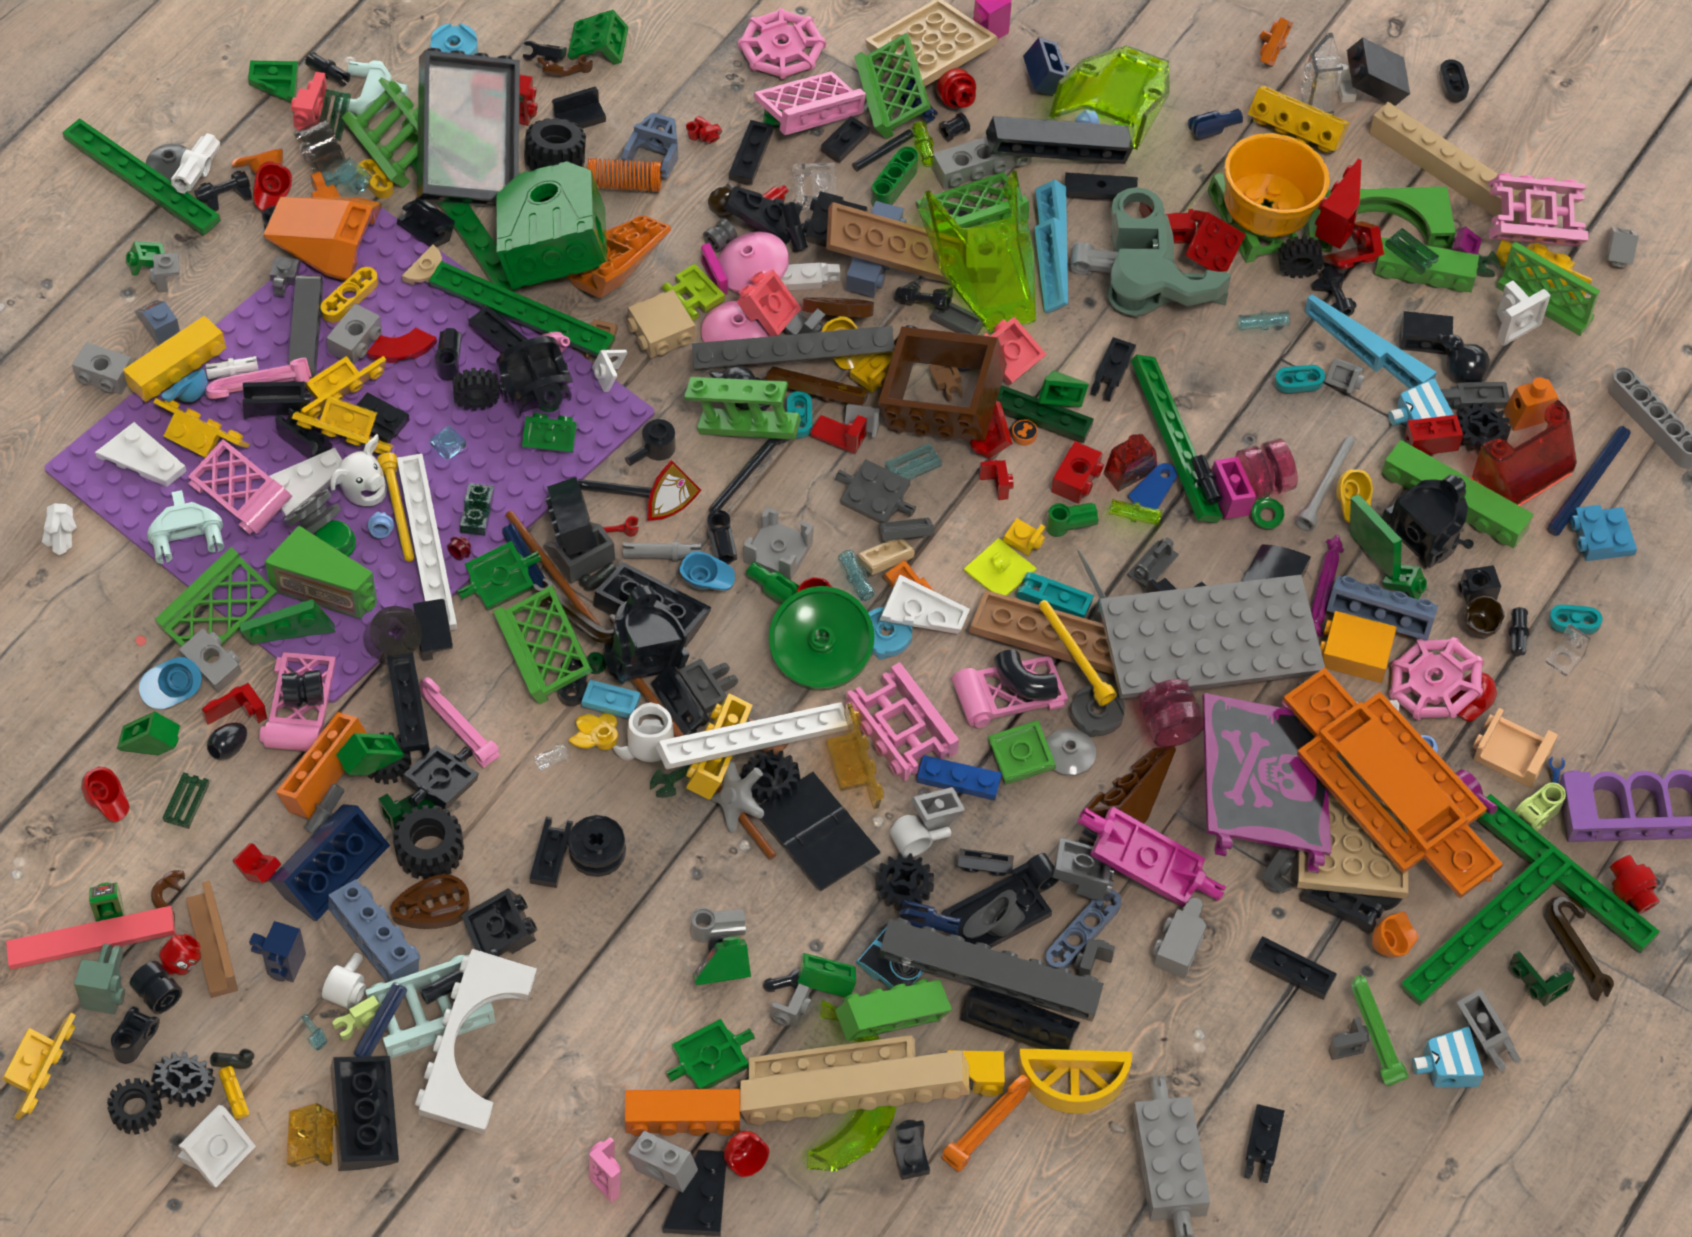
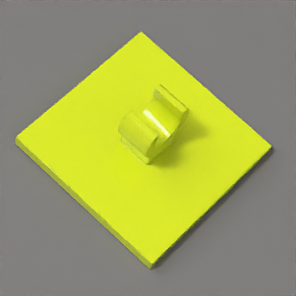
M999 538L964 568V572L988 591L1005 596L1011 594L1023 583L1027 572L1034 573L1037 570L1035 566Z

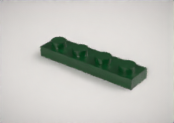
M1003 385L1000 387L997 401L1002 404L1004 414L1019 420H1030L1038 427L1082 443L1085 442L1093 426L1094 418L1058 405L1041 404L1038 402V398Z

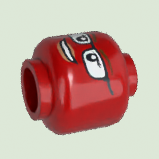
M176 934L170 938L159 952L161 965L168 974L186 975L201 959V946L199 942L188 934Z

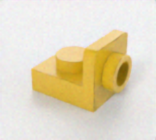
M1016 518L1002 541L1029 556L1034 549L1039 550L1046 537L1043 536L1045 526L1041 524L1038 529H1035Z

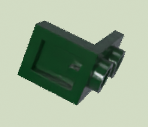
M388 793L378 798L381 815L393 832L396 830V823L402 821V815L405 813L411 814V809L415 808L408 801V798L413 794L394 802ZM425 798L416 807L420 810L423 809L422 805H428L429 808L433 809L436 804Z
M1520 951L1513 954L1510 962L1513 974L1526 984L1531 996L1535 1000H1539L1544 1007L1570 991L1575 977L1567 970L1561 975L1556 973L1544 981Z

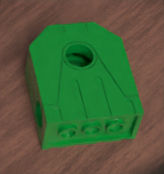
M570 162L559 163V165H551L535 169V171L520 173L497 193V254L512 289L541 283L549 279L565 277L573 273L590 271L607 262L605 206L591 170Z

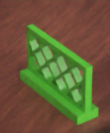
M907 33L868 55L860 52L854 56L862 86L866 93V100L874 128L886 139L894 135L893 129L931 108L910 36ZM905 43L902 54H895L897 48ZM886 56L881 66L876 65V59ZM892 58L899 59L894 69L888 68ZM905 61L910 62L906 73L900 71ZM885 73L891 74L886 84L881 83ZM897 76L904 77L899 88L893 86ZM910 79L916 80L912 91L906 90ZM890 90L896 92L892 102L886 101ZM906 94L909 97L905 105L898 104L902 95ZM915 98H921L922 104L911 108ZM895 109L902 110L899 117L894 120L891 119Z
M1005 172L916 201L917 208L933 231L964 240L967 237V228L998 230L1029 219L1028 199L1025 195L1021 196ZM1001 181L1004 184L1003 189L992 187L993 184ZM974 190L983 191L981 196L970 194ZM988 193L999 195L997 200L986 198ZM955 197L961 200L958 204L950 202L948 199ZM1004 197L1012 198V200L1002 202ZM966 200L977 203L975 207L964 205ZM982 204L991 206L985 209H980ZM936 205L939 208L937 211L927 209L926 206ZM944 207L949 209L956 208L953 215L942 212ZM960 209L972 212L961 217L957 216ZM938 219L946 220V222L940 224L936 223Z
M1222 173L1213 174L1207 191L1223 221L1246 234L1239 247L1245 262H1254L1259 255L1278 252V248L1281 247L1282 243H1286L1285 241L1278 239V237H1266L1265 235L1261 236L1252 233L1250 230L1248 231L1241 227L1231 217L1224 200V176ZM1296 232L1291 233L1286 237H1289L1293 241L1294 237H1297ZM1258 237L1270 242L1271 245L1261 247Z
M1517 242L1512 244L1503 276L1498 281L1496 288L1504 291L1505 285L1514 281L1528 297L1545 289L1551 296L1544 316L1581 336L1594 319L1593 311L1600 290ZM1517 253L1522 255L1526 261H1521ZM1538 266L1544 268L1547 273L1543 274ZM1525 267H1530L1534 275H1529ZM1559 278L1565 280L1568 285L1564 286ZM1551 279L1555 287H1550L1547 280ZM1581 290L1591 295V298H1585ZM1572 291L1577 299H1571L1568 292Z
M230 547L157 616L155 621L158 627L181 647L185 644L184 641H189L194 636V623H209L210 634L213 632V623L228 622V631L224 635H217L223 642L220 645L222 647L240 630V623L250 620L277 594V591L239 556V553ZM240 566L247 571V581L232 582L233 573ZM251 586H263L268 593L261 599H251ZM218 587H228V600H213L214 591ZM232 587H247V599H232ZM247 604V613L242 617H232V605ZM199 605H209V618H194L195 609ZM213 605H228V617L213 618ZM180 623H190V636H178L173 630Z
M552 585L506 610L502 606L493 611L527 687L539 705L549 700L547 695L593 672ZM549 596L552 597L553 602L549 610L539 608L543 599ZM523 610L530 611L526 623L517 621L515 614ZM536 613L547 615L542 627L532 624ZM553 617L562 619L559 631L548 629ZM530 629L540 632L536 643L526 641ZM546 633L556 636L552 648L541 645ZM562 637L572 640L568 652L558 649ZM539 650L550 652L545 664L535 661ZM555 654L566 657L562 668L551 666ZM572 658L581 660L584 666L574 672L568 670ZM548 671L559 673L557 680L547 686L545 679Z

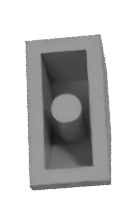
M1611 226L1607 250V259L1612 261L1611 265L1626 267V264L1633 265L1639 238L1636 231Z
M953 787L915 796L911 799L928 831L949 826L965 811Z

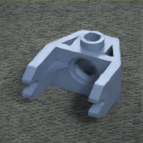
M652 112L641 123L634 125V131L621 156L623 166L625 160H627V167L629 166V160H633L639 147L666 154L660 170L662 171L661 177L667 179L678 160L675 119ZM658 127L664 128V131L659 130Z

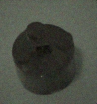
M326 119L318 120L293 133L299 146L303 145L299 147V150L305 161L309 160L311 162L309 166L313 173L320 171L322 174L346 161L340 144L337 143L336 136Z
M388 606L376 613L367 624L363 634L364 646L371 656L378 659L379 662L388 665L387 657H399L401 654L412 653L417 649L422 639V627L412 609L401 606ZM389 632L395 634L397 638L395 639L394 635H389Z

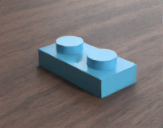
M589 680L582 699V707L629 719L632 712L638 707L641 693Z

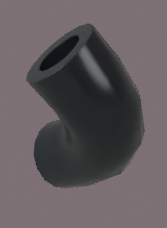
M1004 650L995 656L994 662L1003 684L1013 693L1031 700H1052L1057 698L1058 682L1054 673L1034 674L1027 671L1022 664L1019 652L1016 650Z

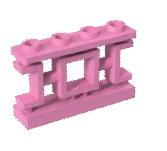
M1510 173L1497 174V177L1488 182L1489 187H1493L1490 190V195L1501 196L1502 215L1491 218V223H1494V227L1489 229L1490 239L1577 247L1589 240L1588 231H1583L1586 228L1585 223L1574 221V203L1584 200L1582 191L1586 189L1585 184L1577 183L1573 179L1555 181V178L1552 177L1533 179L1532 175L1512 177ZM1513 189L1523 190L1519 192V202H1513ZM1556 194H1566L1562 197V206H1557ZM1530 199L1545 200V219L1531 218ZM1514 212H1519L1520 224H1509L1514 221ZM1557 216H1563V229L1552 228L1557 225Z
M900 662L891 667L889 674L887 672L882 674V684L885 687L868 696L861 687L856 688L855 692L850 690L846 693L845 708L851 717H856L863 734L866 737L870 736L878 754L885 756L892 773L895 776L899 775L903 782L909 780L910 774L915 775L918 773L919 765L915 760L923 755L934 751L939 759H944L945 755L950 758L958 753L959 739ZM897 689L903 699L892 704L888 698L895 695ZM879 704L883 710L874 714L873 719L867 709ZM904 712L914 726L896 735L886 721ZM927 728L933 737L921 743L917 737L925 733ZM908 742L912 749L905 752L904 757H902L896 748Z

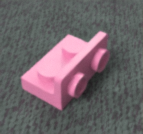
M610 1137L605 1142L600 1141L596 1143L590 1150L589 1180L612 1203L620 1196L621 1168L614 1159L615 1141Z

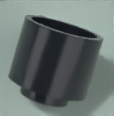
M663 419L649 421L642 430L643 447L625 457L627 464L632 466L646 456L656 461L670 458L676 449L673 425Z

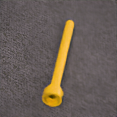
M391 452L383 453L377 457V461L382 468L383 474L386 476L404 559L407 562H412L414 560V552L396 478L398 468L397 455Z
M1041 601L1039 608L1094 687L1093 697L1099 706L1112 702L1117 696L1112 685L1102 682L1048 601Z

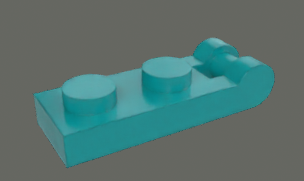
M1032 572L1025 574L1023 579L1024 585L1020 586L1016 593L1017 598L1020 600L1032 601L1037 604L1046 600L1054 610L1082 618L1086 617L1094 595ZM1038 587V588H1040V590L1037 591V590H1034L1033 588Z

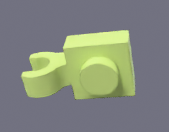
M374 995L350 1008L349 1014L338 1017L332 1022L335 1030L341 1026L347 1027L345 1031L340 1033L342 1041L352 1037L355 1027L358 1030L363 1026H369L380 1006Z

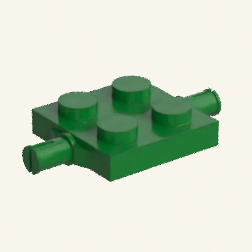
M512 541L465 563L470 574L471 584L457 591L462 600L476 593L483 600L489 611L534 589L528 567L542 561L538 551L523 558L516 551Z
M719 1019L672 1044V1050L677 1056L680 1065L666 1071L665 1074L670 1083L686 1075L693 1082L696 1089H709L749 1068V1063L742 1053L741 1045L754 1040L755 1036L750 1028L735 1036L727 1029L722 1019Z

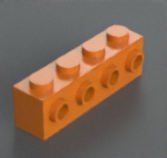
M337 712L278 788L276 794L289 813L309 819L316 809L314 805L316 803L320 804L330 786L336 784L345 772L336 754L354 733L367 734L357 717Z
M740 1089L625 1090L626 1133L640 1136L643 1131H646L648 1133H660L664 1136H672L676 1133H689L699 1136L705 1133L731 1135L734 1132H740Z

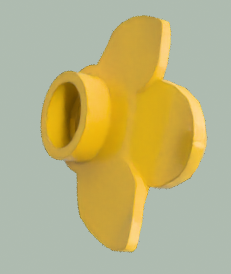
M603 713L599 718L592 714L578 716L576 718V725L579 732L569 739V743L583 749L594 746L601 750L612 749L617 744L619 738L616 729L618 724L616 717L608 713Z

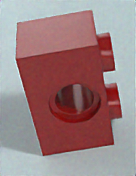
M1074 441L1053 477L1051 492L1079 504L1083 496L1087 497L1091 492L1094 477L1099 478L1103 470L1104 464L1101 463L1102 452Z

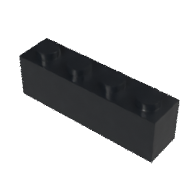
M577 477L547 486L549 496L545 497L559 548L565 547L567 555L570 556L598 546Z

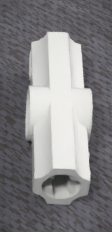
M207 133L205 136H201L192 150H186L183 153L180 167L171 178V185L177 192L185 194L187 191H191L200 177L208 175L211 162L220 149V142L215 138V135Z

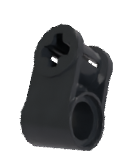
M131 1007L111 1036V1045L116 1060L123 1064L134 1062L148 1041L157 1032L160 1019L155 1016L151 1018L139 1012V1008ZM124 1044H131L129 1047L120 1048Z

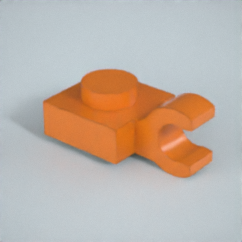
M320 171L310 175L313 180L311 183L315 192L311 193L312 197H341L334 184L326 186Z

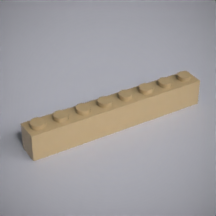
M1389 102L1374 114L1369 134L1494 217L1502 215L1501 196L1490 195V190L1493 187H1489L1488 184L1490 180L1497 177L1496 172ZM1513 189V202H1519V192L1523 190ZM1530 199L1531 218H1539L1543 203L1537 199ZM1514 212V221L1509 224H1520L1519 212Z
M961 1050L742 1080L740 1112L748 1124L762 1125L768 1121H790L793 1118L806 1116L814 1118L828 1113L844 1114L850 1110H873L880 1106H902L904 1103L910 1102L927 1103L932 1101V1099H956L962 1095H970L969 1064Z

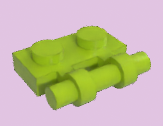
M695 263L675 275V281L677 282L675 286H672L669 282L662 285V290L665 293L674 290L692 321L699 317V313L695 310L697 307L707 312L725 301V294ZM685 292L691 297L687 301L682 297V294Z

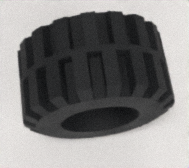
M545 118L542 121L538 120L535 124H531L529 129L526 130L524 159L526 165L532 171L551 165H559V163L570 162L583 167L586 148V134L583 133L584 130L574 122L571 123L569 120H561L559 118Z
M422 805L423 809L420 810L415 807L411 809V814L405 813L402 815V821H398L395 825L396 830L393 832V842L398 864L403 866V871L407 874L412 872V877L416 879L423 876V880L440 874H451V868L456 869L459 866V860H462L464 855L461 825L458 824L456 816H451L450 811L447 809L440 811V806L434 805L433 809L429 808L428 805ZM428 836L438 837L443 840L440 845L432 849H421L415 846L420 839Z

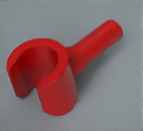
M688 122L686 124L688 137L696 141L700 138L698 131L701 128H699L697 122Z
M630 516L626 519L625 524L602 528L606 533L624 532L627 536L633 537L638 533L639 527L631 526L638 524V518Z

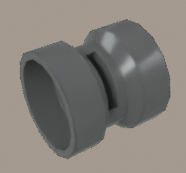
M724 218L718 221L714 228H709L703 233L706 244L710 243L714 252H719L724 248L726 242L729 243L737 237L734 226Z

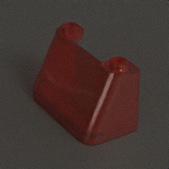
M1560 400L1550 404L1544 413V419L1548 423L1546 429L1516 448H1513L1502 439H1493L1482 445L1471 479L1521 506L1570 476L1575 470L1577 459L1570 412Z

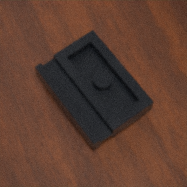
M368 392L357 404L359 407L377 412L370 436L374 437L378 434L380 441L389 444L392 438L396 437L410 421L409 414Z

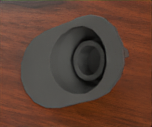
M1006 890L992 902L974 913L965 923L963 934L967 938H976L985 933L993 936H1005L1012 932L1025 919L1024 913L1015 903L1017 899L1016 893L1013 890Z

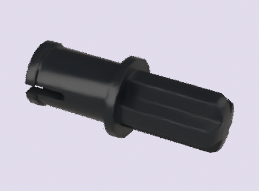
M793 201L784 203L781 207L787 225L785 231L788 230L793 252L808 248L802 228L804 223L801 224L796 203Z
M1202 454L1193 457L1192 465L1198 477L1197 484L1201 486L1207 504L1212 505L1220 502L1223 497L1215 481L1217 477L1216 474L1211 472L1206 457Z
M1523 607L1512 609L1511 627L1508 631L1509 636H1511V653L1516 657L1526 654L1527 637L1530 633L1527 627L1528 610Z

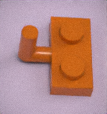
M1280 17L1279 21L1276 20L1272 25L1270 33L1265 30L1261 32L1259 38L1266 42L1260 51V61L1271 66L1274 65L1281 49L1287 46L1286 38L1294 24L1293 22Z

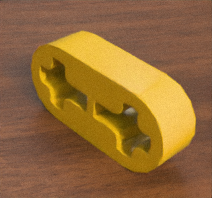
M365 159L358 164L360 180L376 197L381 199L388 198L393 194V182L375 160Z

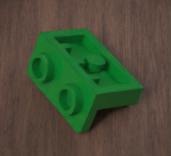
M533 413V417L526 416L522 447L574 453L576 431L579 425L573 421L572 417L558 416V420L548 419L546 414Z

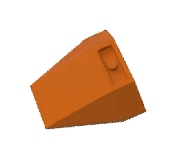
M280 197L263 235L267 240L324 275L346 281L355 271L358 264L357 250L368 225L375 224L382 203L360 197Z
M641 215L606 230L607 262L590 271L569 274L567 278L574 287L596 297H604L627 280L671 231L670 225Z

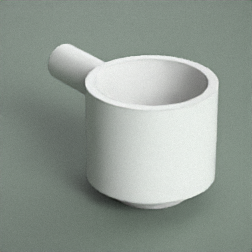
M905 815L894 822L889 832L903 858H907L909 853H912L913 857L925 852L932 845L933 841L951 837V830L948 826L928 831L918 815Z
M354 953L345 967L336 965L330 971L323 986V999L346 1009H350L360 1003L366 990L364 976L355 972L363 961L361 954Z

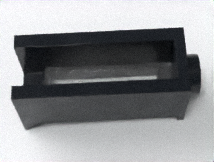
M305 381L243 382L244 399L242 404L244 420L250 416L289 415V408L301 413V409L311 403L310 392L305 391Z

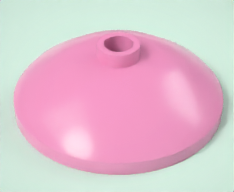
M750 232L730 241L721 251L718 261L728 279V289L738 293L743 287L749 284L752 285L751 277L760 271L766 273L774 269L779 278L782 279L789 266V253L784 242L777 236L767 232Z
M737 301L725 302L714 307L705 316L701 327L703 342L770 336L758 319L749 320Z

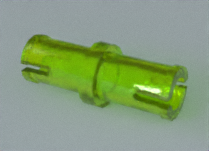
M918 121L912 127L916 139L914 144L916 150L920 153L922 164L929 167L932 166L934 142L933 138L929 136L927 124L923 121Z
M1112 498L1109 515L1129 518L1131 522L1135 523L1136 521H1142L1159 526L1163 510L1141 506L1139 502L1132 504Z

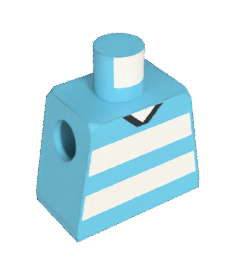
M1435 379L1428 380L1402 392L1399 396L1397 409L1388 413L1390 423L1393 426L1404 423L1406 427L1408 420L1454 415Z
M1469 1027L1428 1040L1424 1049V1056L1412 1058V1067L1415 1075L1430 1073L1433 1086L1479 1087L1484 1076Z

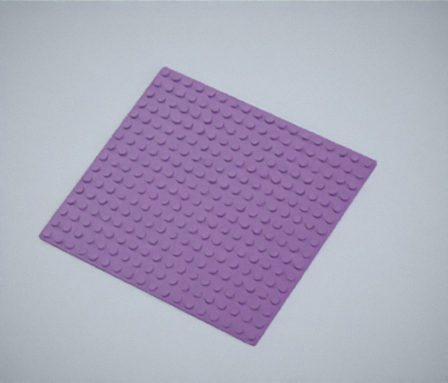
M381 207L375 224L368 225L357 250L358 264L354 271L355 273L362 267L375 269L378 277V286L358 305L380 316L383 329L381 335L400 337L408 334L416 327L437 337V343L418 358L413 359L412 357L398 360V363H386L384 373L375 380L369 379L359 391L355 393L349 392L343 396L342 401L357 405L368 392L409 414L410 421L390 441V444L394 445L391 453H395L397 458L416 454L423 455L452 598L458 593L457 590L470 582V574L465 563L507 543L502 534V529L511 524L505 516L508 511L512 510L528 530L549 511L545 497L549 496L547 486L577 477V480L587 477L654 416L655 410L616 380L610 391L604 392L598 379L595 377L592 369L593 363L569 345L562 352V355L573 379V382L568 384L572 398L570 401L567 398L562 399V404L558 410L544 412L537 407L522 412L521 417H517L512 402L504 403L501 394L496 404L493 403V406L490 408L485 406V410L477 408V411H472L471 407L468 410H465L464 406L459 407L454 402L453 380H442L437 375L435 355L438 351L440 332L446 328H455L458 332L462 333L459 371L462 374L463 370L471 371V368L476 367L477 371L480 368H484L485 372L489 369L492 371V374L495 373L497 375L495 362L502 352L469 326V319L483 309L482 307L433 287L430 283H426V281L414 282V284L402 281V275L430 247L397 225V218ZM440 251L443 262L470 273ZM300 260L301 266L298 275H322V302L345 282L344 280L326 276ZM270 280L218 322L215 326L223 332L227 349L191 373L204 368L208 386V384L220 378L208 380L206 364L228 361V358L236 360L256 356L259 371L288 365L295 284H287L284 297L275 296V287L272 286L273 281ZM347 291L343 294V297L353 298L356 293ZM322 313L316 375L341 360L329 353L326 339L340 321L335 323L327 322L323 319ZM499 315L527 339L543 335V333ZM366 353L354 366L358 371H361L376 360L368 358ZM173 385L146 403L133 392L45 465V472L154 561H156L154 547L148 541L147 532L153 521L166 507L174 506L172 492L182 490L185 503L194 502L217 513L223 522L221 536L224 549L218 552L217 544L214 543L216 553L209 552L206 537L203 534L169 541L173 558L170 562L166 563L165 555L162 554L164 564L158 563L187 587L196 581L230 547L239 553V556L269 583L265 560L300 525L298 522L287 527L283 521L285 516L280 509L257 535L254 532L249 535L238 525L241 521L204 490L200 494L188 484L191 481L188 476L205 457L164 437L174 413L153 403L155 398L165 401L162 393L169 390ZM243 390L229 392V396L209 399L206 393H204L201 398L192 403L183 402L177 398L173 399L180 403V409L186 411L187 408H190L201 414L200 419L207 422L209 418L222 424L221 430L228 433L229 429L242 434V440L250 444L248 448L238 446L222 437L219 438L217 445L224 439L268 476L309 459L278 435L275 418L279 415L250 416L244 420ZM311 395V402H313L315 398ZM533 413L548 415V419L558 420V416L572 417L573 421L579 425L576 431L574 453L523 448L522 442L526 416L533 417ZM282 415V416H283V417L285 418V420H286L289 415ZM135 422L186 467V472L166 487L140 476L136 471L117 467L116 463L109 460H100L96 458L95 452ZM312 426L314 431L319 435L322 434V429ZM338 434L336 437L328 436L329 442L332 444L331 449L336 448L342 460L352 453L364 451L366 445L362 442L360 446L348 443L344 437L340 438ZM227 449L220 454L218 462L230 461V452ZM373 452V453H372V455L375 457L376 460H377V457H378L379 455H381L380 453H377V452ZM246 465L235 466V476L246 474ZM229 467L218 469V479L229 477ZM397 468L396 478L414 552V560L407 562L404 559L388 485L385 498L381 503L374 506L356 505L345 497L339 484L335 486L333 491L331 486H329L327 489L332 496L324 505L327 507L338 503L342 510L332 520L346 523L354 532L356 548L349 558L373 572L377 595L376 606L361 619L319 606L334 622L335 632L257 643L275 659L282 657L283 652L336 657L328 700L330 703L338 701L417 629L413 603L424 602L425 600L399 468ZM212 470L205 471L198 479L201 481L212 480ZM262 478L253 479L251 490L259 489L265 480ZM246 481L235 482L234 492L246 491ZM229 483L217 485L218 495L229 493ZM379 488L374 492L364 490L361 493L363 496L369 497L374 495ZM246 497L234 499V508L237 511L245 504ZM376 512H385L394 522L392 532L385 538L374 537L368 529V520ZM453 536L465 537L470 542L471 554L468 558L457 560L449 553L447 545L451 542L450 539ZM240 566L233 573L232 582L247 581V571ZM251 586V599H261L268 593L263 586ZM218 587L214 591L213 600H228V587ZM232 587V599H247V587ZM277 593L251 619L305 601ZM247 604L232 605V617H242L247 613ZM213 605L217 612L224 617H228V605ZM288 661L287 668L291 672H296L303 667L300 662ZM318 664L312 670H320L321 674L328 670V665Z

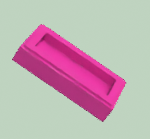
M710 243L704 244L701 247V262L710 280L727 295L728 279Z

